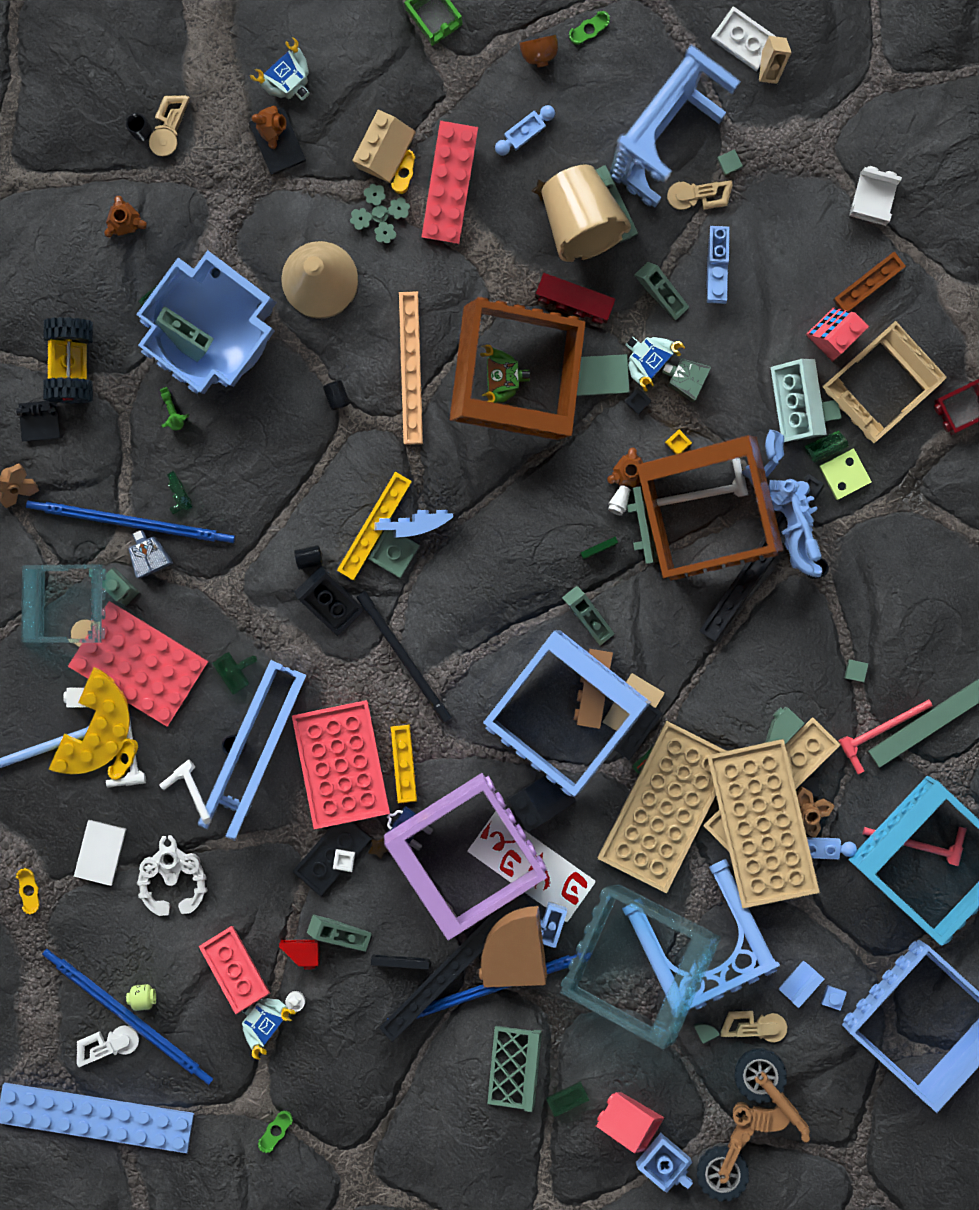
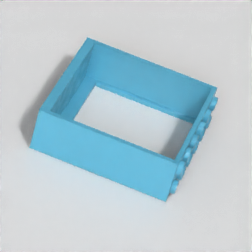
M926 776L860 846L856 854L848 860L942 946L950 942L953 934L965 926L966 920L979 911V882L933 929L875 875L945 799L979 829V819L937 780Z

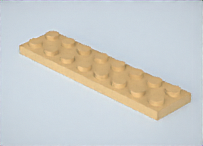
M813 717L785 744L795 789L841 745ZM719 809L703 826L729 851Z

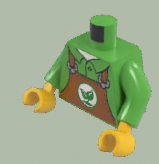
M482 345L481 347L486 349V353H480V356H489L487 357L488 392L482 394V396H487V402H505L519 390V381H530V370H518V361H515L514 357L502 350L492 348L491 345Z

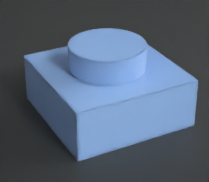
M827 985L821 1004L841 1011L847 992Z

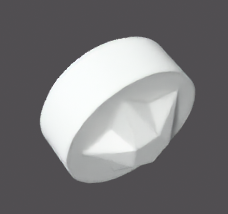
M299 991L289 993L285 1001L288 1009L295 1010V1012L300 1011L305 1005L304 995Z

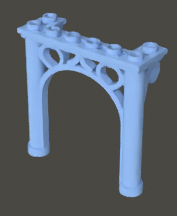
M727 859L709 868L737 922L739 935L732 955L715 969L694 973L675 967L666 958L642 909L640 901L622 908L625 916H628L673 1010L672 1015H677L678 1018L689 1014L688 1009L694 1006L697 1010L707 1005L705 1001L711 998L716 1001L724 997L723 993L728 990L732 993L741 989V984L746 981L749 984L758 981V976L763 973L765 976L776 972V967L780 966L773 959L749 908H742L738 887L728 868L730 865ZM744 935L753 952L741 949ZM738 954H748L752 962L749 967L739 969L735 965V959ZM756 960H757L759 966L756 967V968H754V966L756 965ZM731 964L736 972L742 974L726 982L725 974L729 970L728 966ZM671 970L684 976L680 983V987L678 986ZM721 971L720 977L713 975ZM689 977L696 978L701 983L700 989L692 994L687 993L684 989V984ZM701 977H706L707 980H715L719 985L702 993L705 989V982ZM683 995H685L686 997H690L691 999L685 1001Z

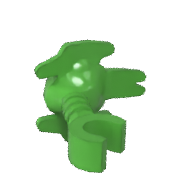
M167 387L160 389L161 397L166 403L170 415L168 420L161 426L170 427V429L176 431L180 430L184 426V421L189 417V414H176L177 412L169 389Z

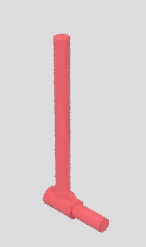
M927 700L855 739L846 736L838 740L857 774L864 772L856 755L857 746L932 707L931 701Z
M864 827L863 835L871 836L875 830ZM959 827L955 844L949 847V849L908 839L903 845L945 856L949 864L959 866L967 828Z

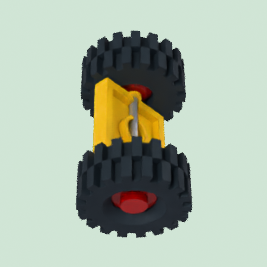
M71 317L48 318L44 320V341L48 342V378L43 380V400L64 404L92 402L93 381L87 380V344L93 342V322Z

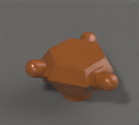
M271 106L261 110L258 114H254L252 121L256 123V129L261 137L268 141V146L274 149L277 147L278 136L286 129V119L282 114L278 113L276 106Z
M116 196L114 198L115 203L111 206L106 221L108 228L104 232L105 236L111 237L113 234L119 236L135 232L138 228L145 229L147 224L145 221L140 220V214L128 202L125 203L121 196Z
M630 448L628 454L622 456L613 468V474L608 476V483L613 484L616 482L617 484L619 483V486L634 488L641 486L637 465L643 462L638 457L635 448Z

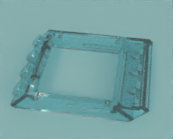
M103 564L22 566L21 642L102 643V639H105V627H102V619H105V608H102V600H105L106 596L105 588H102V581L106 579V570L102 569ZM89 569V577H92L91 631H88V639L44 637L45 571Z

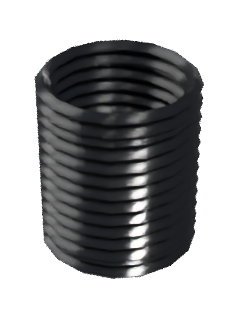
M133 113L126 119V127L136 140L143 141L150 137L152 127L142 114ZM144 122V127L140 131H133L136 124Z
M342 380L333 381L323 386L331 410H338L350 404Z
M319 545L294 551L299 570L323 565Z
M823 558L818 560L823 567L820 577L807 574L806 576L811 579L824 577L829 571L828 562Z
M238 734L227 736L222 741V751L226 755L230 753L228 747L229 740L232 737L236 738ZM247 742L245 743L241 754L246 750Z

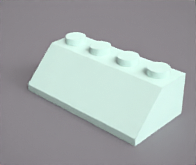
M799 359L771 367L780 432L784 435V442L827 435L815 359Z

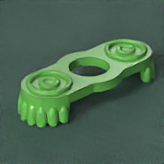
M598 11L596 16L583 21L579 27L571 28L569 31L570 41L575 45H579L588 39L594 38L597 33L608 26L610 21L608 13ZM585 25H593L595 28L594 32L586 34L584 32Z
M281 1111L274 1121L268 1124L266 1132L258 1142L260 1151L270 1153L273 1151L276 1143L284 1137L286 1129L289 1125H292L293 1121L290 1112ZM274 1125L280 1126L282 1130L278 1136H274L271 1133V1127Z

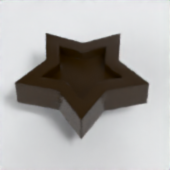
M538 179L537 186L531 191L538 194L539 200L542 201L541 191L546 182Z
M384 838L379 841L371 839L372 847L368 853L376 854L381 859L383 854L389 851L385 845Z

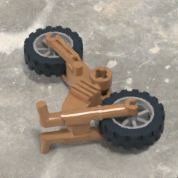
M764 1048L751 1049V1051L745 1052L739 1058L735 1066V1082L740 1093L747 1097L748 1100L756 1101V1103H768L772 1100L777 1106L765 1108L753 1105V1108H750L745 1102L736 1103L733 1107V1119L737 1125L730 1137L728 1146H714L712 1149H708L700 1157L697 1165L699 1186L710 1198L718 1199V1201H731L735 1197L738 1198L745 1191L749 1182V1169L743 1155L739 1152L746 1142L750 1140L755 1130L767 1133L785 1129L789 1122H791L800 1130L804 1142L810 1140L809 1126L782 1093L787 1083L785 1065L778 1055ZM758 1061L759 1069L755 1070L750 1065ZM761 1061L770 1065L764 1069L761 1067ZM773 1068L775 1076L768 1075L767 1072ZM747 1069L751 1070L754 1076L746 1078ZM755 1079V1087L753 1088L748 1081ZM759 1084L763 1087L764 1090L757 1089ZM742 1110H744L746 1115H742V1117H739L738 1113H741ZM720 1159L721 1163L719 1166H715L713 1162ZM734 1165L737 1169V1174L730 1173ZM709 1167H712L718 1173L708 1175ZM718 1177L717 1185L713 1184L710 1179ZM729 1177L737 1178L736 1181L731 1185V1183L729 1182ZM727 1183L728 1187H720V1184Z

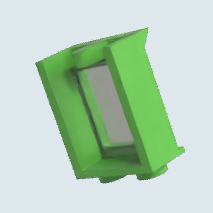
M406 0L404 2L406 11L424 33L431 46L463 25L462 16L450 0Z

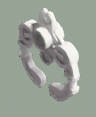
M171 835L168 836L171 846L167 847L164 845L166 836H162L159 841V851L153 857H147L142 861L137 885L140 887L139 898L142 899L150 911L159 916L169 915L171 905L164 900L155 901L152 897V892H148L147 885L151 883L149 878L154 877L158 872L169 886L176 884L181 870L186 874H193V880H197L198 888L194 889V897L186 898L179 903L178 907L181 914L193 912L202 901L204 893L208 891L207 887H205L206 875L200 864L199 857L196 854H186L177 849L176 840ZM165 855H171L174 861H167Z

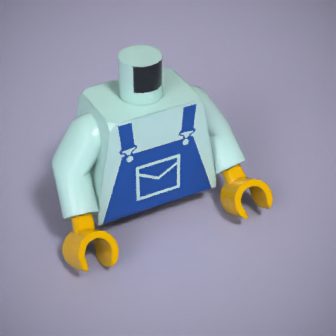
M292 37L295 42L294 46L290 47L288 42H285L286 46L292 50V53L288 51L264 74L261 70L255 69L259 77L256 79L253 75H250V78L253 81H259V85L269 95L290 99L296 94L301 100H304L309 95V91L304 87L308 82L307 60L301 49L297 48L298 41Z
M632 337L626 343V346L633 351L628 359L631 377L642 386L644 391H647L646 385L651 384L654 386L651 379L674 353L677 356L681 355L677 350L679 348L685 349L684 345L679 341L673 342L657 337H647L640 343Z
M261 999L255 1006L251 1005L242 1011L247 1015L242 1022L243 1032L247 1043L252 1049V1056L255 1059L260 1060L259 1052L264 1055L267 1054V1051L260 1047L266 1044L283 1020L292 1021L289 1018V1013H296L295 1010L288 1009L279 999Z

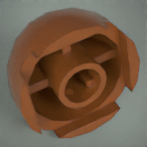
M556 35L519 43L522 57L530 64H537V68L547 66L548 61L554 59L557 55L558 41Z

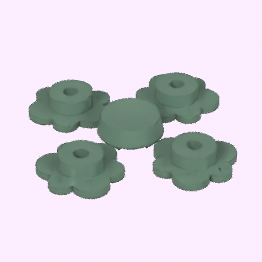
M371 184L370 188L364 190V196L367 197V203H373L376 206L372 210V215L366 212L364 208L360 210L354 209L351 212L352 218L350 222L354 224L355 229L361 230L363 227H369V221L373 218L376 222L380 223L379 227L374 230L375 234H377L376 240L378 242L384 241V243L388 244L390 239H395L396 232L393 230L394 226L392 224L388 225L384 221L387 220L389 214L394 215L395 219H400V217L407 218L410 205L406 203L404 198L400 197L397 200H392L391 206L387 210L386 207L380 205L381 200H384L386 197L384 187Z

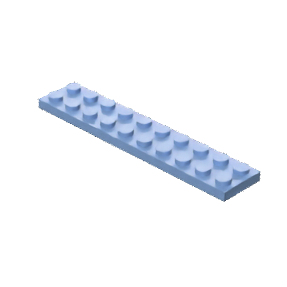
M4 1083L2 1086L0 1098L1 1124L187 1153L189 1149L194 1113L11 1083Z

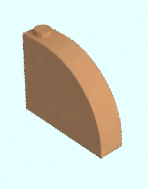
M539 906L515 910L505 915L492 927L485 941L481 968L479 969V978L483 980L484 987L546 985L547 968Z

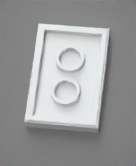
M733 6L711 36V40L757 72L761 65L762 50L768 36L775 35Z
M88 820L74 877L110 886L113 885L127 829Z

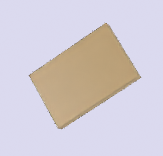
M633 673L630 674L626 683L647 698L655 708L664 695L663 691ZM614 702L602 723L618 731L630 714Z

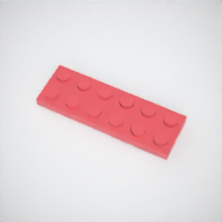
M440 121L423 224V238L460 243L478 127Z

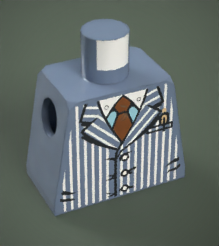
M143 530L132 534L136 545L129 547V553L137 578L141 579L173 564V561L157 538L151 537L147 539Z

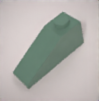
M647 262L634 274L647 292L674 320H677L689 308L658 265Z
M165 306L155 321L177 348L196 362L206 354L214 339Z
M578 586L562 597L599 645H602L614 635L606 621Z
M780 707L773 714L775 718L771 721L765 743L784 739L786 744L805 723L788 707L783 709Z
M317 915L312 916L307 933L315 940L365 952L372 935L371 932Z

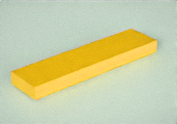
M410 725L391 726L398 803L417 802Z

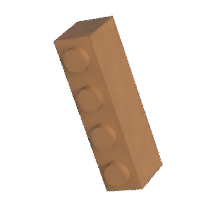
M589 649L588 653L610 669L612 652ZM581 676L580 682L583 683L582 690H578L577 701L580 702L579 709H575L574 720L577 721V725L600 729L606 695Z

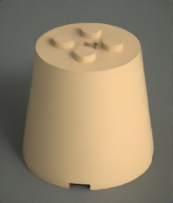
M578 165L568 168L553 176L543 186L541 193L557 252L561 260L574 262L575 258L582 257V260L599 255L619 243L623 239L622 235L624 232L628 233L630 231L631 224L593 166Z

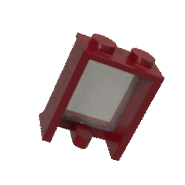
M979 379L934 401V409L938 415L942 416L944 420L942 424L947 433L955 434L979 422Z

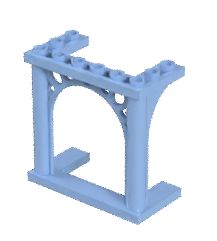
M692 45L686 51L683 62L627 135L620 137L611 166L610 174L615 182L623 183L631 194L639 195L643 203L647 206L652 205L654 208L660 202L661 196L650 189L645 177V169L651 172L650 175L655 180L663 182L668 179L671 170L662 164L655 150L654 143L687 100L718 124H720L726 114L724 110L696 90L702 72L731 94L737 89L740 82Z

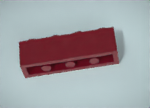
M544 272L535 295L538 302L548 305L551 303L556 305V308L561 311H573L575 316L592 318V322L600 325L602 323L607 324L615 302V298Z

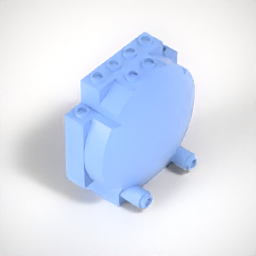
M209 251L205 253L194 269L180 258H177L136 314L141 318L140 322L150 328L138 346L143 349L141 352L151 359L152 356L158 360L157 364L161 368L169 372L173 371L172 376L185 384L188 383V388L196 394L198 392L205 394L211 384L218 382L225 387L228 385L234 387L241 376L259 360L267 341L275 332V330L264 323V320L271 315L272 308L277 302ZM164 306L214 338L208 351L198 362L182 353L155 322Z

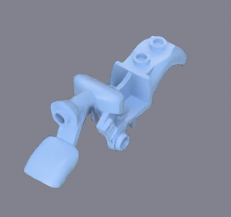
M769 430L765 443L766 455L769 460L764 467L766 478L784 456V435L775 430ZM748 465L745 467V470L742 471V474L745 477L749 478L751 484L753 485V480ZM787 479L786 481L770 480L768 487L774 511H781L787 518L788 526L782 533L786 538L784 543L789 550L792 567L799 569L807 575L820 577L822 568L814 562L820 560L822 556L817 540L813 539L812 522L814 520L810 515L817 511L818 508L816 506L810 508L809 502L815 498L813 496H805L810 491L809 484L805 481L797 482L793 479Z

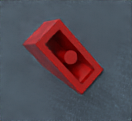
M280 941L279 947L298 966H304V969H315V966L319 965L320 941Z

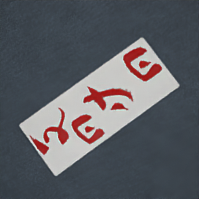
M495 811L468 849V852L512 883L531 871L533 867L497 811ZM524 830L527 837L525 840L529 839L537 852L536 857L540 855L547 868V871H545L547 878L525 891V893L544 907H547L548 902L566 907L567 914L564 921L568 922L596 881Z

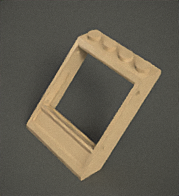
M895 321L832 377L823 388L827 395L839 404V408L849 415L852 422L859 426L864 432L865 437L875 443L947 377ZM879 343L889 351L924 390L885 428L868 413L839 379L855 362L858 363Z

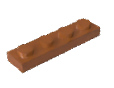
M893 252L836 296L833 301L840 309L850 311L906 266L898 255Z

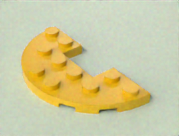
M95 667L78 701L79 704L96 710L84 739L81 741L64 734L49 770L64 774L87 773L111 761L124 745L122 741L127 738L130 727L128 702L123 691L114 683L115 681Z

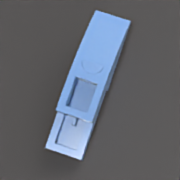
M710 226L706 280L707 303L726 304L729 227Z
M417 510V514H412V522H410V518H398V522H391V518H380L379 522L374 523V530H393L394 538L419 535L445 524L453 518V513L448 514V510H436V514H429V510Z

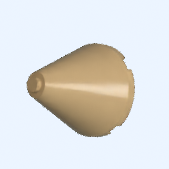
M323 241L311 242L296 249L287 259L282 271V287L289 303L301 314L311 318H329L344 311L343 309L353 301L358 289V273L352 258L339 246Z

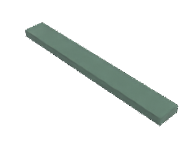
M979 679L868 750L876 765L880 768L978 704Z

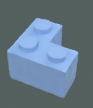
M548 902L543 919H540L544 945L556 948L567 914L566 907Z

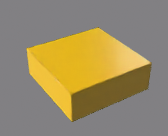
M679 429L665 444L675 454H679L688 448L692 442Z

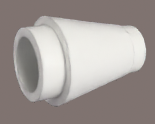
M620 486L608 503V510L616 515H622L623 512H626L631 490L626 486Z

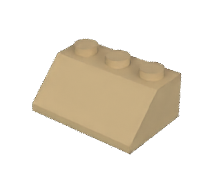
M377 110L352 161L358 169L391 183L416 132L396 117Z

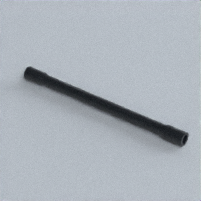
M367 592L361 593L356 597L377 625L433 707L436 715L442 723L451 719L452 716L444 704L440 702L378 612Z

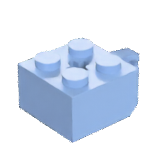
M660 1132L636 1161L638 1170L665 1192H668L674 1184L678 1185L679 1182L687 1189L693 1184L692 1180L686 1175L688 1173L686 1169L692 1163L691 1158Z

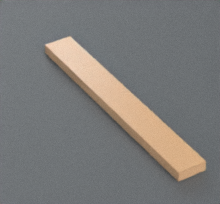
M399 292L404 445L423 444L418 292Z

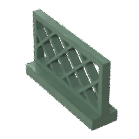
M495 1026L487 1104L519 1108L527 1112L533 1111L535 1108L542 1030L531 1031ZM499 1031L506 1032L511 1038L504 1045L498 1038ZM520 1034L528 1035V1043L523 1047L515 1039ZM511 1041L520 1049L513 1055L505 1047ZM501 1049L509 1057L502 1064L497 1059V1053ZM520 1052L526 1057V1063L521 1067L514 1059ZM510 1060L518 1068L511 1075L504 1068V1065ZM500 1068L507 1076L501 1083L495 1078V1072ZM518 1071L524 1076V1082L519 1086L512 1078ZM508 1079L515 1086V1089L509 1094L502 1087V1084ZM498 1087L505 1095L502 1100L493 1099V1091ZM517 1090L523 1097L522 1103H515L510 1097Z

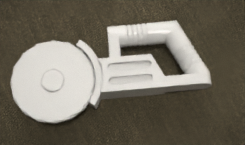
M123 1025L116 1028L113 1032L110 1031L106 1042L100 1031L77 1041L78 1067L111 1053L117 1055V1053L125 1055L132 1053L139 1044L138 1033L132 1027ZM98 1041L99 1045L90 1049V1058L84 1060L85 1046Z

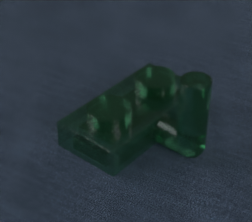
M172 471L167 474L170 480L167 484L172 493H175L173 497L177 503L170 507L172 514L174 515L184 508L185 510L192 508V500L187 495L176 473Z
M227 652L212 664L234 695L250 684L242 670L255 663L257 658L252 655L236 664L231 654Z

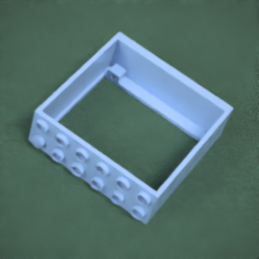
M554 630L483 723L487 725L486 729L493 735L498 734L506 746H513L521 758L529 759L532 762V767L539 772L541 770L547 774L546 778L554 784L556 782L560 784L564 793L569 796H576L587 785L651 702L561 630ZM549 650L630 714L576 784L496 721Z
M918 940L909 946V951L904 956L902 955L896 960V965L892 970H887L882 976L883 980L870 989V994L857 1003V1008L854 1012H850L845 1016L842 1025L937 1113L979 1067V1019L919 1085L858 1031L862 1024L925 955L979 1003V991L932 948Z

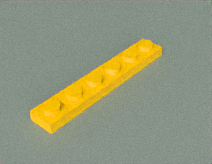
M397 472L393 474L337 569L338 572L355 580L383 530H374V523L379 522L380 518L392 517L411 485V480Z

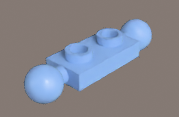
M546 105L541 108L539 115L533 111L504 133L507 140H500L496 143V153L501 156L507 155L511 146L517 150L545 129L546 125L543 121H550L554 118V108Z
M807 837L811 858L839 859L840 853H843L846 857H852L857 852V847L853 842H845L841 845L839 838Z

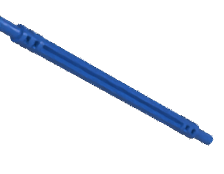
M28 500L26 503V508L42 510L48 514L104 522L212 542L218 540L234 543L235 541L234 535L217 533L216 530L51 502L40 503Z
M48 949L42 953L44 957L56 965V969L190 1074L194 1073L208 1085L211 1083L213 1078L200 1069L199 1064L66 960H61Z
M588 951L573 956L567 955L547 962V974L589 959ZM484 984L435 1000L416 1019L508 987H484Z

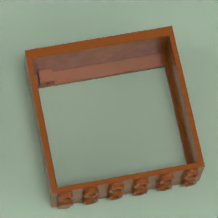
M478 297L465 305L449 421L553 440L572 436L586 321H581L576 316L562 317L560 313L551 312L550 314L543 313L541 309L528 310L522 305L508 306L503 301L489 302L488 298ZM481 314L567 331L557 414L471 399Z
M748 435L637 465L663 578L669 577L670 581L685 578L686 573H688V576H694L704 573L703 569H706L707 572L723 569L722 565L724 564L725 567L740 565L741 560H744L745 563L760 560L759 556L763 555L764 558L778 556V552L783 551L756 436ZM747 456L768 546L674 569L660 506L657 504L658 497L654 479Z

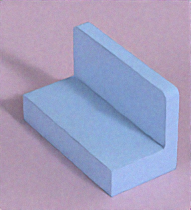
M802 961L779 987V990L799 1008L821 984L824 978L805 961Z

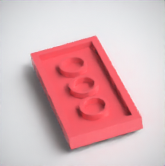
M230 926L199 946L235 1014L240 1013L270 994L234 926Z

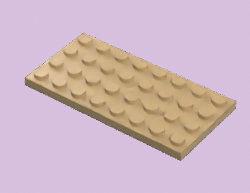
M666 721L597 858L667 893L716 796L707 755L725 752L726 750Z
M784 739L707 755L742 908L820 893Z

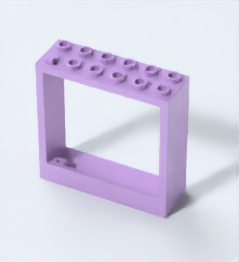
M483 773L384 834L386 847L447 940H450L547 878L545 873L547 868L541 856L538 855L536 857L537 852L529 839L525 840L527 837L521 825L515 824L517 821L510 808L505 809L506 804L499 792H494L496 789L489 776L485 777ZM484 791L533 869L456 918L412 852L406 839L476 794Z

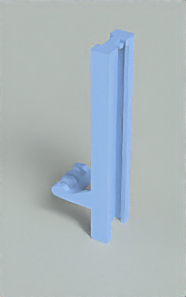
M270 660L206 804V810L211 820L218 804L224 805L225 808L229 807L230 810H236V814L226 834L227 838L234 841L245 816L250 811L254 795L306 678L305 674L296 670L292 671L290 668H285L283 665ZM279 670L295 677L244 796L241 802H239L238 799L235 798L233 800L231 796L228 795L226 797L223 793L275 675ZM202 818L198 822V826L208 829L209 824H204Z

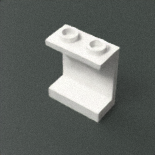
M864 167L860 173L849 216L886 226L892 216L890 210L897 185L902 177L897 176L896 173L891 171L886 173L878 171L879 169L876 167Z

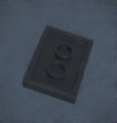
M284 107L278 109V113L285 117L286 129L278 136L277 147L271 149L268 146V141L261 137L256 129V123L253 121L249 122L271 176L306 162Z

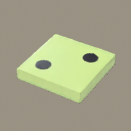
M854 448L819 466L836 500L871 483Z

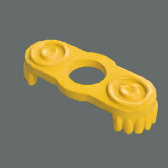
M408 149L395 173L394 183H391L392 189L398 194H403L408 190L410 180L413 177L415 155L413 151ZM401 169L409 171V175L406 178H401L398 175Z
M128 738L122 741L124 744L122 749L116 755L113 766H109L107 770L111 779H120L132 765L133 758L138 750V744L134 739ZM123 753L128 755L129 760L127 764L121 761Z
M24 868L20 869L16 874L20 885L19 894L23 900L22 910L26 914H33L39 909V888L35 882L33 871ZM26 885H31L34 888L33 895L27 896L24 894V887Z

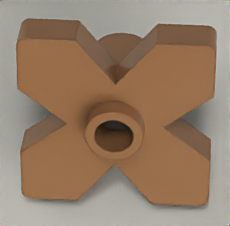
M20 463L10 468H5L1 472L0 502L5 508L16 504L18 494L31 496L39 491L33 479H25L27 474Z
M801 786L796 794L805 832L815 838L821 830L819 824L821 817L829 816L834 809V805L824 798L814 802L813 793Z

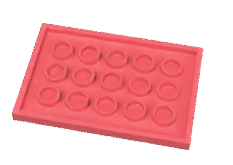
M109 601L68 667L88 679L94 667L103 671L123 691L130 705L168 727L209 661Z
M368 700L292 715L313 828L318 829L390 814Z

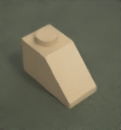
M768 36L761 55L760 82L778 83L792 53L787 38Z

